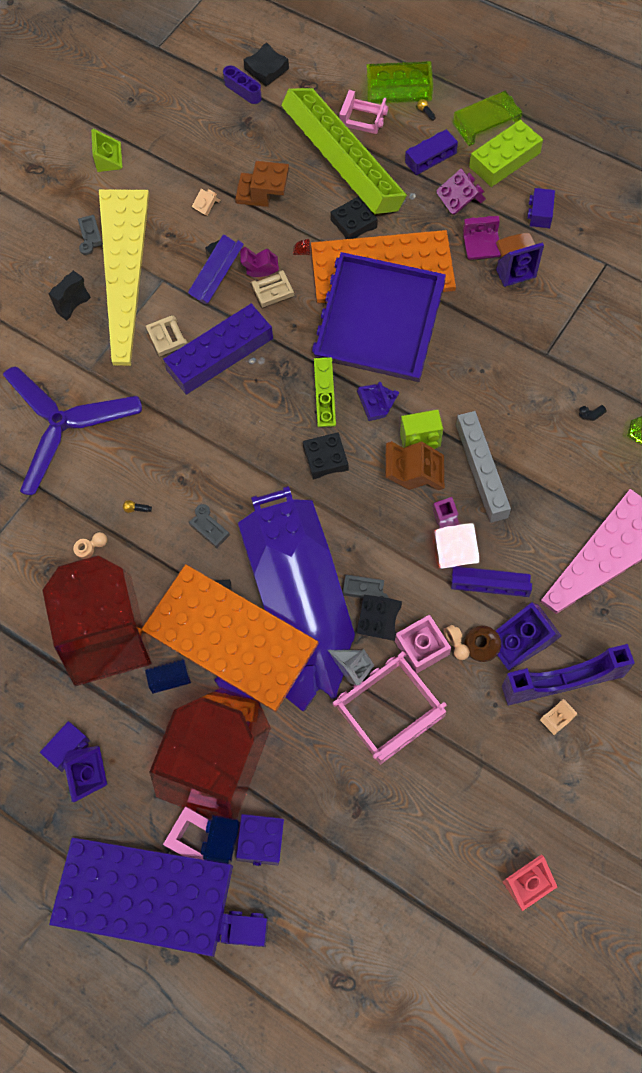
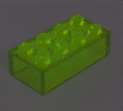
M431 61L366 64L368 102L382 103L384 98H386V102H409L421 99L432 101L433 78Z

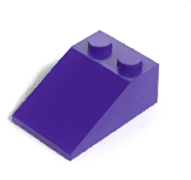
M543 242L509 252L498 260L496 271L504 287L537 277L544 248Z
M531 602L496 630L501 638V650L498 657L510 671L546 649L562 637V635L541 607Z

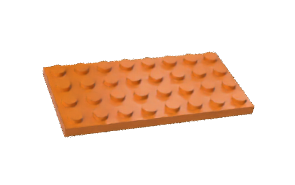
M447 230L311 242L317 304L327 303L326 295L328 291H331L332 287L330 285L332 274L335 275L336 272L335 261L337 257H340L341 252L446 274L443 292L456 290Z
M186 564L141 629L144 633L275 712L319 644L317 640Z

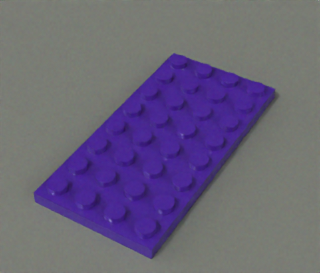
M72 838L49 925L214 957L233 866Z

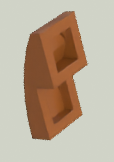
M522 233L500 239L496 242V245L503 257L509 252L535 245L530 233Z

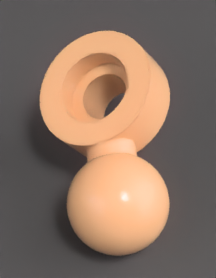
M98 532L93 535L91 541L87 539L78 540L74 544V553L81 559L90 558L94 553V547L106 545L107 536L104 533ZM85 545V548L80 550L81 546Z
M453 625L444 628V635L448 643L455 648L454 656L458 660L467 659L470 651L466 645L461 644L462 633L460 629Z

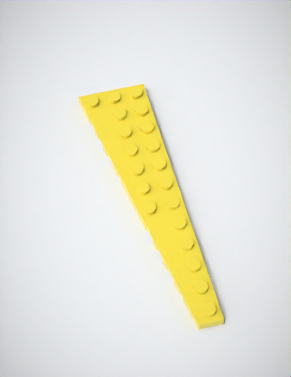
M99 189L111 359L113 365L131 366L149 191Z

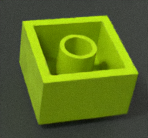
M439 410L401 416L400 436L403 448L421 441L433 449L441 447L443 426Z

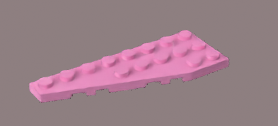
M631 489L626 493L542 598L540 603L557 614L575 603L578 599L591 593L594 589L625 572L626 569L634 564L636 565L642 561V497Z

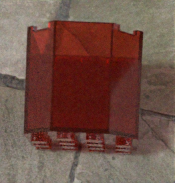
M100 556L58 566L42 591L54 648L74 686L152 665L146 636L142 631L143 623L131 575L123 568Z
M221 687L175 709L149 771L156 798L182 808L187 807L200 815L234 827L271 730L260 702Z

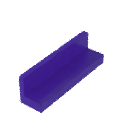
M222 235L189 289L188 294L204 305L208 304L244 244L239 240L235 242L226 235Z
M454 566L451 589L529 597L532 591V583H530V574Z

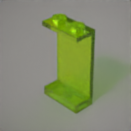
M505 90L455 111L453 125L468 146L475 144L476 134L509 120H513L516 123L521 119L522 111Z

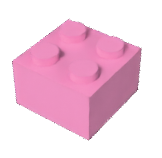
M430 615L396 633L395 643L401 652L404 651L407 654L405 659L416 674L450 655L451 647Z

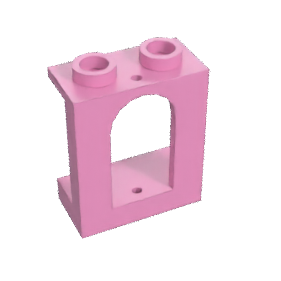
M349 90L339 114L340 120L347 128L377 134L379 128L383 126V117L388 112L386 98L383 99L380 105L355 99V91ZM352 110L376 114L375 124L349 120Z
M185 807L163 845L183 857L219 863L221 859L219 855L223 849L226 850L231 842V838H229L231 834L226 829ZM190 822L215 837L217 845L212 853L201 854L180 842Z

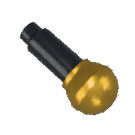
M419 100L417 103L418 109L434 121L436 117L429 108L427 100Z
M126 500L123 503V510L127 513L134 511L152 512V506L135 504L131 500Z

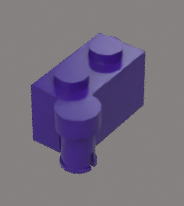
M229 911V914H223L218 942H220L221 937V943L266 947L268 919L264 918V914L251 913V917L242 916V912Z

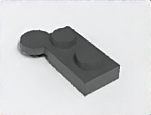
M94 215L78 219L84 242L79 246V250L84 255L92 253L93 247L103 245Z
M200 504L195 509L196 517L189 521V525L217 549L230 534L209 516L210 508L206 504Z
M352 575L345 576L343 596L364 598L365 594L389 598L387 594L383 593L384 580Z

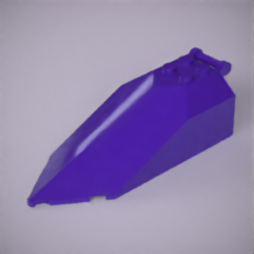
M289 486L264 496H253L251 500L255 511L239 521L238 526L265 611L319 642L305 666L315 665L317 687H319V690L327 693L331 699H335L338 696L337 693L343 679V673L328 650H350L355 633L313 501L293 499ZM286 498V502L260 508L261 504Z

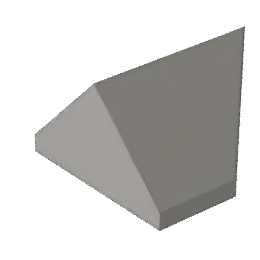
M364 649L328 650L347 681L356 686L361 684L374 667L373 662Z

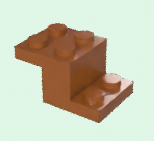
M256 161L253 174L241 173L235 198L236 204L269 207L271 194L284 196L289 164Z
M393 441L386 443V478L408 490L426 484L437 490L445 488L444 455L422 441L405 448Z

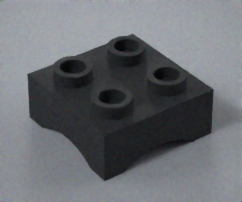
M267 42L262 45L258 52L243 60L244 69L265 86L289 69L288 58L278 54Z
M359 196L330 212L331 221L341 230L346 239L357 238L361 234L377 228L378 219Z
M74 270L69 275H66L48 293L56 313L66 321L71 317L72 312L78 305L87 302L91 298L84 286V278Z
M339 432L303 441L304 452L313 480L327 474L349 471V464Z
M364 594L357 634L395 641V621L401 609L402 601Z

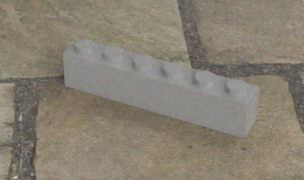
M476 411L457 415L456 428L489 521L492 523L507 519L511 508Z

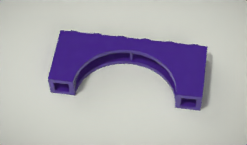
M628 644L608 648L604 653L593 659L564 669L532 673L526 668L507 673L502 689L509 706L623 678L635 662Z

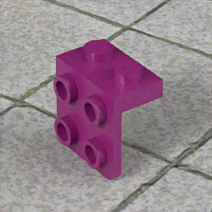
M462 168L436 191L453 215L458 213L474 198L480 203L486 200L483 195L485 191L479 184L476 185L474 183L476 180L470 172L467 174Z
M499 216L464 219L463 237L466 255L469 260L501 256L496 242L499 240Z

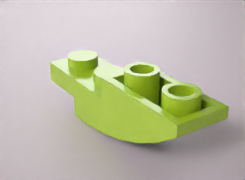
M332 357L314 358L318 427H335L336 415Z

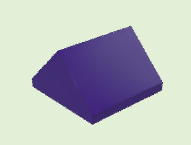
M99 746L67 752L64 767L72 802H76L107 785Z

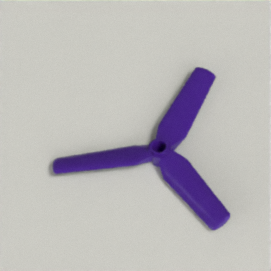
M15 366L5 370L3 376L36 414L50 423L40 439L20 492L26 495H34L59 446L63 431L67 428H84L141 413L142 404L139 397L132 396L75 406L63 412L59 411L56 403L18 367Z

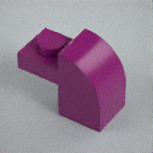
M247 247L241 248L240 262L246 267L247 275L251 277H264L279 270L278 257L266 248L255 254Z
M450 497L433 503L434 516L444 541L463 536L457 518L459 514L453 498Z

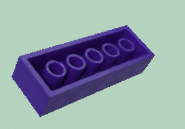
M251 303L164 358L166 371L187 395L273 339L272 326Z

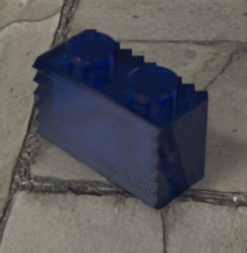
M183 659L145 670L148 686L152 694L191 683L189 670Z
M216 815L212 816V820H208L206 833L209 834L207 842H203L201 848V855H204V860L231 865L240 824L239 820Z

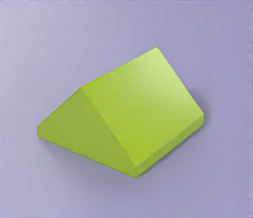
M93 128L91 130L92 153L97 172L122 169L121 142Z

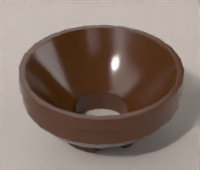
M477 626L470 630L465 638V645L470 651L469 656L478 662L493 660L501 650L499 634L488 626ZM480 636H484L487 639V644L484 647L476 646V639Z

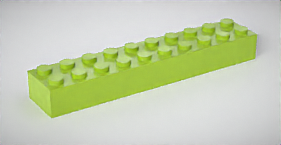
M313 88L288 89L281 106L295 121L296 125L303 130L304 134L309 137L314 146L328 159L332 167L347 181L351 189L365 202L370 211L374 214L399 211L407 194Z

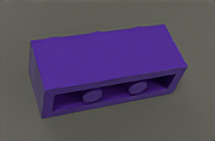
M447 129L438 132L435 136L409 148L405 152V163L415 175H418L457 154L458 141Z

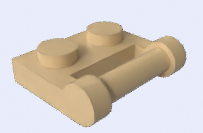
M283 270L271 277L250 282L262 308L294 296V291Z
M169 316L146 325L147 332L159 357L188 344L187 340L183 338L175 316ZM167 326L171 327L177 341L172 342L166 329Z

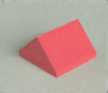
M542 854L503 881V884L522 911L557 888V884Z

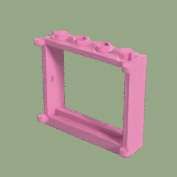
M404 651L397 658L395 656L391 657L385 663L386 666L373 670L368 679L362 681L360 685H354V689L350 692H343L333 702V705L338 708L372 753V757L380 765L446 715L444 708L447 704L445 702L442 704L438 702L403 658L407 655ZM400 666L433 708L377 749L346 709L345 705Z

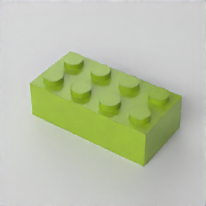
M520 119L472 152L469 167L490 187H493L539 155L543 139Z

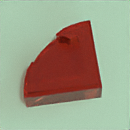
M310 239L297 242L293 247V255H310Z

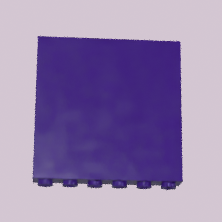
M341 252L340 257H337L335 261V275L332 274L331 291H328L326 295L327 306L322 310L321 319H323V322L317 329L318 341L314 342L312 349L315 358L332 357V363L420 382L446 281V274Z

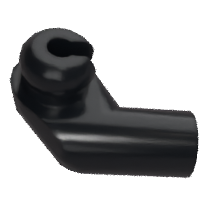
M600 405L595 410H589L586 406L579 408V416L582 419L595 421L607 412L603 405Z

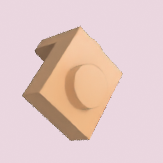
M201 189L192 207L208 216L215 201L219 203L220 199L210 189L207 191Z
M562 699L540 721L555 735L574 719L577 712L566 700Z

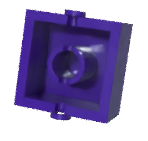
M242 814L236 861L253 863L255 866H261V864L278 866L284 819Z

